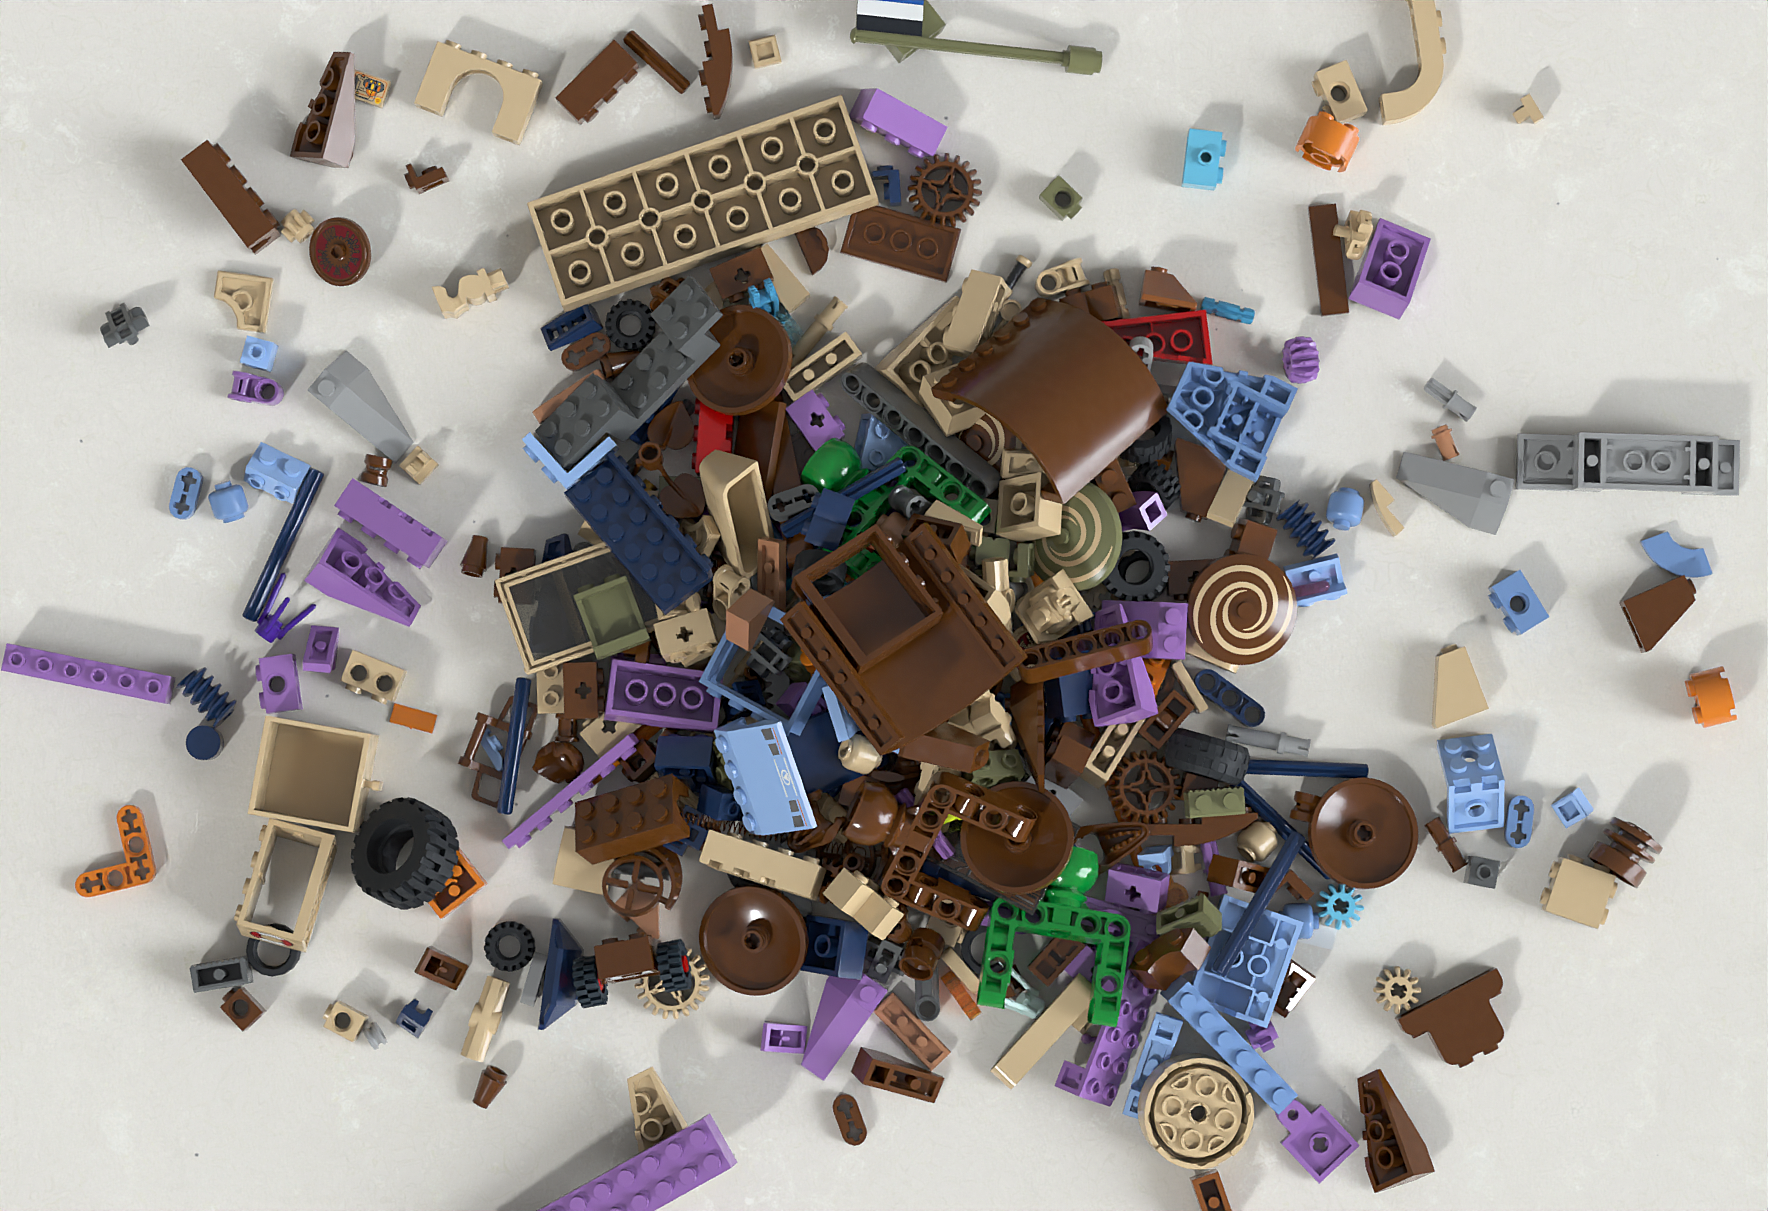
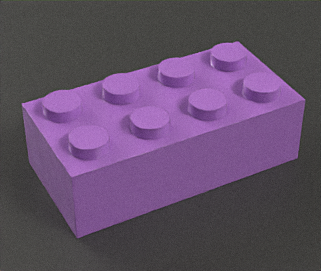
M612 659L604 720L714 734V730L717 729L721 699L706 692L708 687L699 682L704 671Z

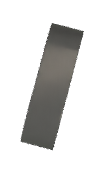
M805 484L773 495L768 501V510L771 518L779 522L790 520L809 509L816 491H819L813 485ZM808 493L811 497L810 503H806L803 500L804 494ZM777 503H782L785 506L784 512L776 509Z

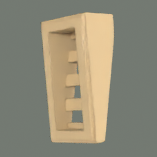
M936 500L924 516L962 523L970 544L980 546L982 543L983 526L942 502Z

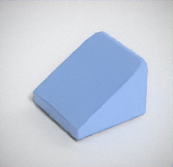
M1576 788L1551 805L1565 828L1572 826L1593 812V807L1580 788Z

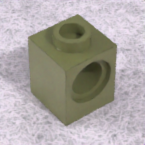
M1059 175L1039 195V199L1061 221L1067 216L1072 219L1082 209L1079 204L1083 198ZM1061 193L1066 194L1070 198V204L1061 207L1056 204L1055 197Z

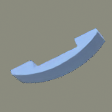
M1156 1012L1141 1052L1122 1114L1138 1119L1137 1109L1141 1089L1152 1071L1161 1063L1170 1059L1183 1020Z

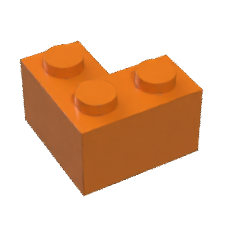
M460 848L459 851H456L458 862L452 869L454 872L452 878L446 881L444 890L435 894L436 898L428 902L440 919L445 918L488 884Z

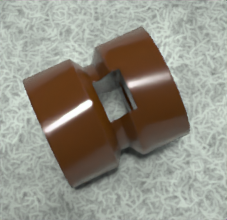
M915 928L900 959V970L915 980L925 981L931 979L945 947L944 938L932 929Z

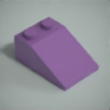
M1380 218L1355 277L1348 299L1400 320L1410 304L1431 238Z
M1102 600V610L1116 604H1122L1128 622L1144 620L1150 624L1153 648L1148 654L1141 656L1142 658L1185 659L1188 603Z

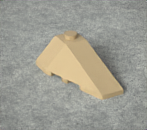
M653 1066L627 1079L631 1110L634 1115L636 1129L635 1138L638 1143L639 1153L688 1126Z

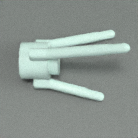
M1012 968L1011 976L1028 992L1019 994L1016 1001L1005 998V1008L1036 1019L1042 1013L1045 1005L1044 1000L1038 997L1040 991L1033 988Z

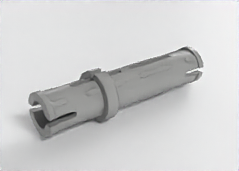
M1228 724L1225 739L1229 742L1277 750L1278 754L1288 752L1308 757V749L1311 739L1286 736L1284 732L1275 734L1232 726L1231 724Z

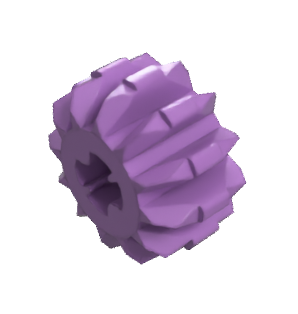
M1304 336L1287 340L1282 350L1283 369L1287 379L1291 383L1298 384L1315 380L1320 370L1319 351L1316 349V343L1311 337Z

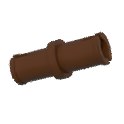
M1440 816L1424 825L1437 844L1436 850L1438 852L1441 851L1453 873L1468 864L1455 844L1457 840L1455 837L1450 836Z

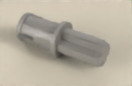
M1431 378L1424 386V390L1444 404L1443 409L1448 408L1465 422L1472 417L1477 407L1457 394L1458 391H1450L1434 378Z

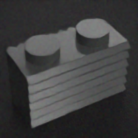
M247 955L194 964L190 967L194 993L253 983L251 964L247 959Z

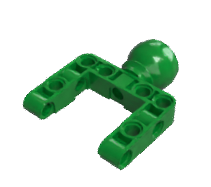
M831 438L809 459L801 474L800 482L802 485H813L819 493H822L823 488L838 492L868 475L870 470L868 468L862 469L860 456L850 444L838 438ZM904 446L888 462L899 457L903 463L911 460L916 462V464L912 467H906L904 473L891 479L898 482L895 486L888 487L883 484L855 500L840 540L842 544L838 548L874 526L883 514H887L892 509L888 504V497L894 487L898 485H904L909 489L912 487L932 504L936 500L940 501L979 524L991 513V509L985 501L921 450L914 446ZM951 493L958 495V498L955 500H947L945 497ZM851 520L861 521V523L855 527H851L848 525V523ZM864 549L845 561L848 567L846 574L855 580L882 561V558L875 552L870 553L867 549Z
M1073 846L1072 855L1066 868L1055 881L1048 885L1034 911L1039 917V921L1036 923H1031L1026 919L1025 913L1027 910L1003 897L998 898L993 903L988 915L977 1005L1005 1009L1006 991L1010 984L1015 950H1012L1015 932L1018 931L1096 944L1087 1023L1110 1027L1117 1026L1131 928L1129 921L1124 916L1090 910L1085 904L1087 897L1084 894L1094 886L1098 878L1099 865L1096 853ZM1001 906L1007 907L1011 912V917H1001L998 913V908ZM1081 921H1090L1093 924L1094 930L1092 932L1084 931L1081 927ZM1108 926H1118L1121 930V936H1112L1108 931ZM990 962H1000L1003 965L1004 971L1002 973L993 972L990 968ZM1101 980H1110L1114 985V990L1110 992L1105 991L1101 986Z

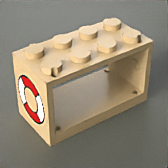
M269 818L268 825H263L260 831L259 841H262L260 851H255L251 860V867L253 868L252 877L245 880L242 894H245L243 905L238 904L234 920L237 921L236 926H238L243 936L306 953L338 849L335 835ZM277 837L319 848L293 934L277 930L271 926L251 923L262 885L266 881L265 876Z

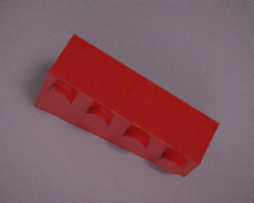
M1206 310L1103 322L1128 345L1135 337L1143 336L1150 339L1153 343L1152 361L1187 365L1188 362L1213 365ZM1139 348L1137 351L1140 359H1142L1144 348Z
M696 398L695 414H699V425H694L693 442H697V452L692 453V469H695L697 476H700L699 467L701 462L715 449L732 454L734 416L716 412Z

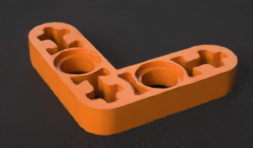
M126 805L117 813V824L127 863L81 874L75 882L76 891L81 896L94 897L144 885L155 878L156 866L144 815L139 807ZM127 810L137 814V819L133 820L134 829L140 827L141 832H132L126 835L125 830H131L130 823L123 820V817L127 815ZM135 836L140 837L144 842L143 849L138 853L133 852L129 847L130 840ZM147 854L148 859H142L144 868L150 869V873H147L146 879L143 880L142 876L136 875V871L140 869L139 861L133 862L132 857H141ZM114 870L120 871L123 875V882L119 886L111 885L108 880L109 874ZM103 873L102 882L106 890H102V885L93 886L91 893H89L88 889L82 888V884L86 882V877H89L90 881L100 880L101 878L98 874Z

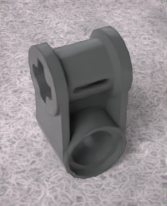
M904 485L894 487L888 497L890 507L908 520H910L913 513L925 515L932 506L929 501L918 494L915 495Z

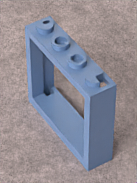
M773 606L768 617L783 625L780 619L786 613ZM725 631L699 680L700 683L708 687L706 692L718 699H721L722 695L729 698L728 704L742 712L744 708L751 710V717L758 721H781L786 736H789L790 732L800 736L823 693L822 687L827 684L816 669L790 720H787L720 683L739 648L738 645L726 639Z

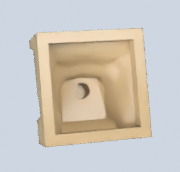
M1064 569L1019 598L1015 607L1016 614L1036 644L1056 641L1094 616Z

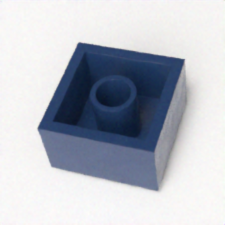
M807 915L806 927L809 947L807 958L801 971L862 980L868 930L855 921Z

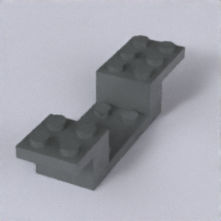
M688 276L650 314L663 331L611 383L592 373L535 430L562 468L568 471L606 432L625 442L721 346L709 329L723 314L693 277Z

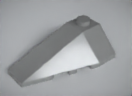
M345 351L325 368L308 388L312 395L393 460V462L397 463L414 443L369 369L348 351Z
M1403 452L1396 477L1403 484L1439 506L1446 513L1451 514L1468 528L1496 535L1514 484V479L1408 452Z

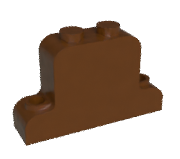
M1492 967L1396 1017L1395 1020L1404 1033L1411 1035L1412 1038L1427 1032L1441 1060L1450 1065L1458 1064L1459 1068H1462L1474 1061L1473 1056L1481 1052L1487 1055L1499 1048L1497 1044L1504 1038V1029L1489 1001L1502 993L1503 979L1498 969Z

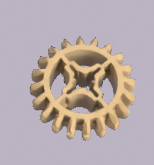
M687 949V956L691 954L692 949ZM696 955L692 960L689 958L690 973L692 977H695V987L688 1000L685 1001L683 992L680 990L677 991L678 995L676 991L670 992L674 999H676V1005H669L659 1001L654 994L665 991V987L659 988L662 985V980L660 983L650 987L649 977L642 978L643 983H636L634 985L635 989H644L643 993L637 995L638 999H643L646 996L649 999L643 1007L647 1009L651 1004L655 1005L656 1007L652 1011L653 1015H657L659 1009L664 1010L662 1014L663 1019L668 1018L669 1011H673V1018L678 1019V1010L681 1009L686 1017L689 1016L690 1013L687 1008L689 1005L694 1010H697L699 1006L694 1000L698 999L704 1002L706 999L703 995L699 994V991L709 990V986L701 985V981L710 979L709 975H700V971L707 968L706 964H702L699 967L695 964L701 957Z

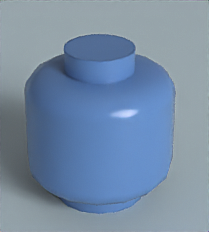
M230 480L214 485L216 490L208 496L214 517L218 520H223V523L233 522L245 517L244 512L249 507L242 486L238 484L232 485Z
M1346 487L1339 488L1338 491L1333 492L1329 497L1326 518L1333 523L1334 528L1347 531L1350 527L1360 524L1365 501L1357 490Z
M1288 903L1284 905L1283 911H1278L1281 915L1304 922L1298 939H1310L1313 935V929H1319L1318 912H1313L1309 903Z

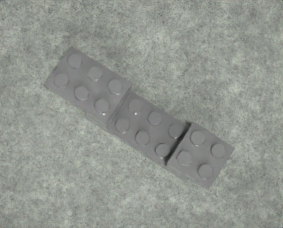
M1579 432L1575 435L1517 434L1516 490L1583 492L1638 490L1682 492L1685 495H1739L1740 440L1719 439V436Z

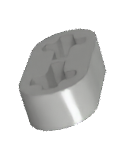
M538 952L534 953L520 1003L534 1007L545 973L548 955Z

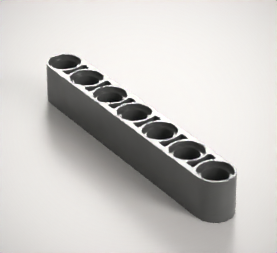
M864 362L859 363L841 376V387L850 397L909 446H914L921 450L982 500L999 488V482L1002 480V477L992 465L954 434L946 437L928 412L871 365Z

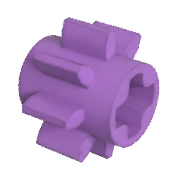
M1269 1021L1267 1028L1248 1022L1250 1029L1244 1032L1254 1050L1260 1047L1264 1053L1275 1048L1273 1040L1279 1037L1271 1021Z

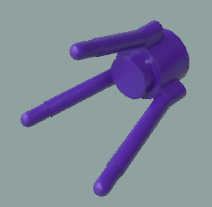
M281 573L266 607L257 620L259 625L254 630L259 636L270 643H273L276 638L282 640L289 630L316 608L315 604H311L286 626L281 628L283 623L278 618L289 603L290 598L286 597L273 615L269 613L286 577L285 573Z

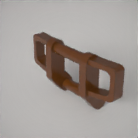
M514 696L509 697L498 719L480 712L477 713L475 718L477 723L464 756H460L458 764L477 771L471 794L472 798L494 808L498 807V801L493 802L479 796L478 790L483 773L502 780L503 771H497L495 768L474 761L487 725L509 732L510 724L504 722V719L513 704ZM528 702V706L532 708V714L526 730H524L521 755L527 740H530L533 732L531 730L538 715L537 704Z

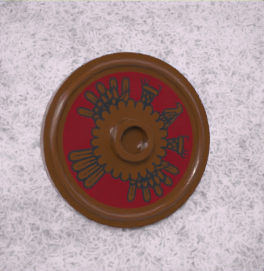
M334 217L323 221L314 230L310 239L309 255L314 270L325 282L334 286H348L361 280L368 271L371 262V246L365 231L360 225L345 217Z

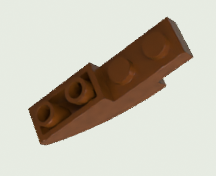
M713 4L702 6L703 14H698L701 31L707 30L709 40L703 41L707 58L712 57L713 60L703 61V70H698L701 86H707L709 96L704 97L707 114L713 113L714 120L720 119L730 92L733 55L729 28L718 30Z
M1245 807V814L1201 817L1200 824H1195V818L1179 819V824H1168V819H1159L1158 823L1154 824L1151 821V824H1147V826L1149 827L1150 835H1172V846H1190L1211 842L1231 835L1258 818V813H1251V807Z

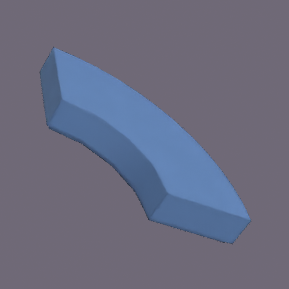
M1668 531L1640 541L1649 558L1657 566L1677 576L1685 575L1688 578H1698L1713 574L1703 548L1692 550L1681 547L1673 541Z

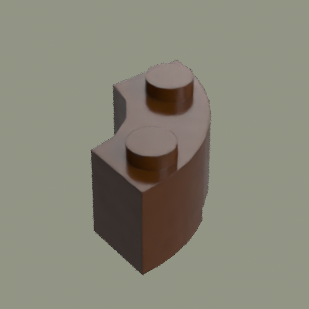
M1175 928L1158 937L1145 948L1137 951L1128 969L1145 988L1166 991L1179 976L1190 971H1199L1211 947L1194 928Z

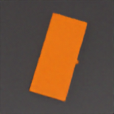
M394 703L389 722L403 725L410 729L414 728L433 733L437 715Z

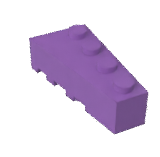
M353 478L334 505L340 509L337 515L349 523H352L355 519L363 525L360 529L372 538L379 535L386 540L383 544L385 547L396 554L401 550L409 556L407 561L419 569L422 566L430 568L447 543V540Z

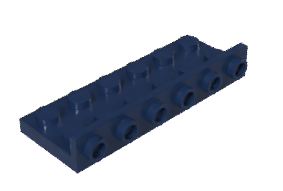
M609 451L606 454L608 458L606 462L565 491L564 495L662 613L667 615L713 580L714 576L711 568L714 566L706 554L703 553L700 556L695 550L697 545L688 534L683 536L678 530L680 525L671 514L666 516L661 510L663 505L654 494L648 495L644 490L647 487L638 475L634 477L628 471L630 467L621 455L616 457L612 451Z

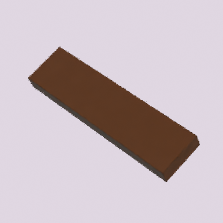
M1336 203L1309 206L1308 215L1321 317L1348 314L1349 305L1341 240L1339 236L1333 235L1335 225H1339Z

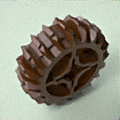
M945 153L943 162H940L938 154H934V164H931L925 158L923 163L926 169L924 170L921 166L917 165L915 170L920 176H910V180L917 185H909L907 189L909 192L916 193L908 198L911 203L918 201V204L913 207V212L915 213L922 209L923 213L920 215V219L923 221L928 215L931 216L929 222L931 226L935 224L936 219H940V228H945V220H950L951 227H956V217L962 223H965L966 217L963 213L966 212L968 215L973 216L974 210L969 206L978 207L980 201L973 198V196L982 195V190L974 189V187L981 184V180L971 179L977 174L976 169L967 172L966 169L969 167L970 162L965 161L962 166L958 165L960 162V156L958 155L955 156L954 162H949V153ZM948 170L942 180L926 179L935 171ZM956 173L966 182L968 195L961 193V190L954 186L953 181ZM948 179H950L949 191L952 190L953 193H947L941 203H939L941 196L937 188H943L947 184ZM922 187L927 188L928 191L936 196L933 209L925 202L922 196ZM948 201L963 202L954 211L941 212L943 206Z
M1141 750L1139 757L1133 751L1130 752L1131 761L1127 757L1122 756L1120 761L1123 767L1117 764L1114 771L1118 775L1111 774L1109 780L1115 781V785H1108L1106 789L1109 791L1114 790L1115 795L1109 796L1108 800H1117L1119 802L1113 807L1114 811L1124 808L1121 818L1126 819L1132 814V823L1136 824L1140 817L1142 823L1148 824L1150 817L1151 821L1155 824L1159 822L1158 814L1164 819L1169 816L1165 808L1171 811L1176 809V806L1170 801L1180 800V796L1174 794V790L1182 789V785H1174L1173 781L1179 779L1180 774L1171 775L1170 771L1174 767L1164 766L1166 763L1164 756L1157 761L1158 752L1152 751L1148 758L1147 750ZM1139 765L1140 771L1137 772L1136 780L1133 783H1124L1127 773L1133 767ZM1148 766L1153 767L1160 773L1164 783L1156 782L1152 779ZM1145 780V784L1155 786L1156 788L1149 789L1142 794L1143 791H1140L1139 788L1132 787L1143 784ZM1164 791L1161 802L1155 808L1149 810V803H1151L1153 794ZM1124 792L1133 793L1137 797L1140 809L1135 808L1129 803Z

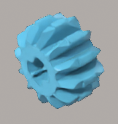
M1329 884L1330 895L1324 891L1319 893L1326 900L1325 902H1316V906L1325 907V910L1320 911L1318 916L1321 918L1329 915L1324 923L1326 926L1331 925L1335 919L1334 926L1337 930L1341 929L1342 920L1347 928L1352 927L1349 917L1359 921L1360 917L1354 913V910H1364V906L1355 905V902L1361 900L1362 896L1358 894L1351 897L1355 889L1348 888L1344 893L1345 886L1340 884L1338 885V892H1336L1334 885ZM1336 899L1346 902L1347 906L1343 907L1345 909L1343 913L1333 909V905H1337L1334 903Z

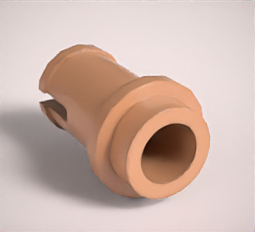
M1447 424L1431 430L1433 433L1431 438H1435L1443 461L1460 455L1450 433L1452 429H1449Z

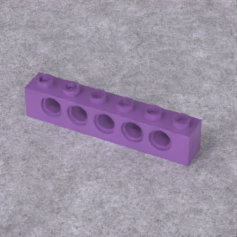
M9 643L6 644L1 671L164 704H170L176 678Z

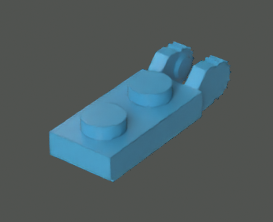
M770 278L764 280L765 288L762 290H757L754 285L748 287L750 298H748L749 305L753 309L755 307L761 308L774 317L780 315L779 297Z

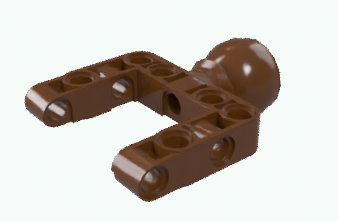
M946 771L933 774L917 805L907 807L905 802L898 804L896 796L885 785L864 780L849 806L845 817L847 821L842 827L841 835H844L848 840L858 845L868 846L883 842L885 848L890 847L892 854L884 867L881 888L883 893L889 898L938 919L945 920L969 931H977L990 906L979 897L969 894L968 890L940 877L936 879L919 872L948 814L1013 841L1025 842L1037 819L1035 811L999 793ZM939 788H944V789H946V790H948V791H947V792H939L937 789H939ZM995 810L998 811L999 814L994 815L989 813V811ZM926 811H934V812L937 813V814H935V815H929V814H927V813H925V812H926ZM903 856H911L913 859H904ZM892 878H898V879H900V880H902V881L896 882V881H893V880H891V879H892ZM943 900H950L952 903H944Z

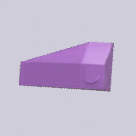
M337 528L313 563L304 581L329 597L410 627L421 605L399 582H393L383 572L385 567L380 562L375 563L365 553L368 549L360 541Z
M1116 604L1095 612L1094 631L1128 622L1122 604ZM1141 656L1091 669L1093 687L1092 690H1089V703L1094 726L1132 723L1158 714L1153 687Z
M864 972L862 973V980L829 976L824 986L801 1065L824 1081L888 989Z

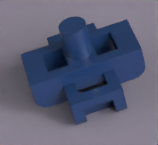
M685 805L682 810L684 815L687 811L690 814L693 812L694 816L699 814V819L701 815H704L688 805ZM698 815L694 825H692L693 816H691L688 823L690 837L663 844V847L682 857L688 846L700 851L709 832L700 827L703 816L699 826H697Z

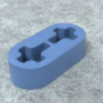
M186 467L180 470L176 476L169 510L178 519H189L196 511L203 484L202 475L196 469ZM190 473H193V478L197 479L196 484H190L188 492H185L186 483L182 481L183 477H188ZM184 495H187L186 505L190 506L189 510L183 511L182 515H180L179 509L175 508L176 503H182Z
M1526 796L1513 797L1507 806L1504 838L1506 843L1514 848L1526 846L1531 839L1534 804ZM1520 800H1523V805L1528 806V811L1522 813L1520 821L1518 820V811L1514 810L1513 807L1519 804ZM1517 823H1520V833L1525 834V838L1520 839L1519 843L1516 844L1515 839L1510 838L1511 832H1516Z

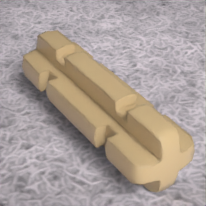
M1113 268L1104 271V281H1107L1108 285L1116 286L1123 315L1122 319H1130L1128 308L1125 309L1127 302L1123 285L1119 283L1121 279L1119 270Z

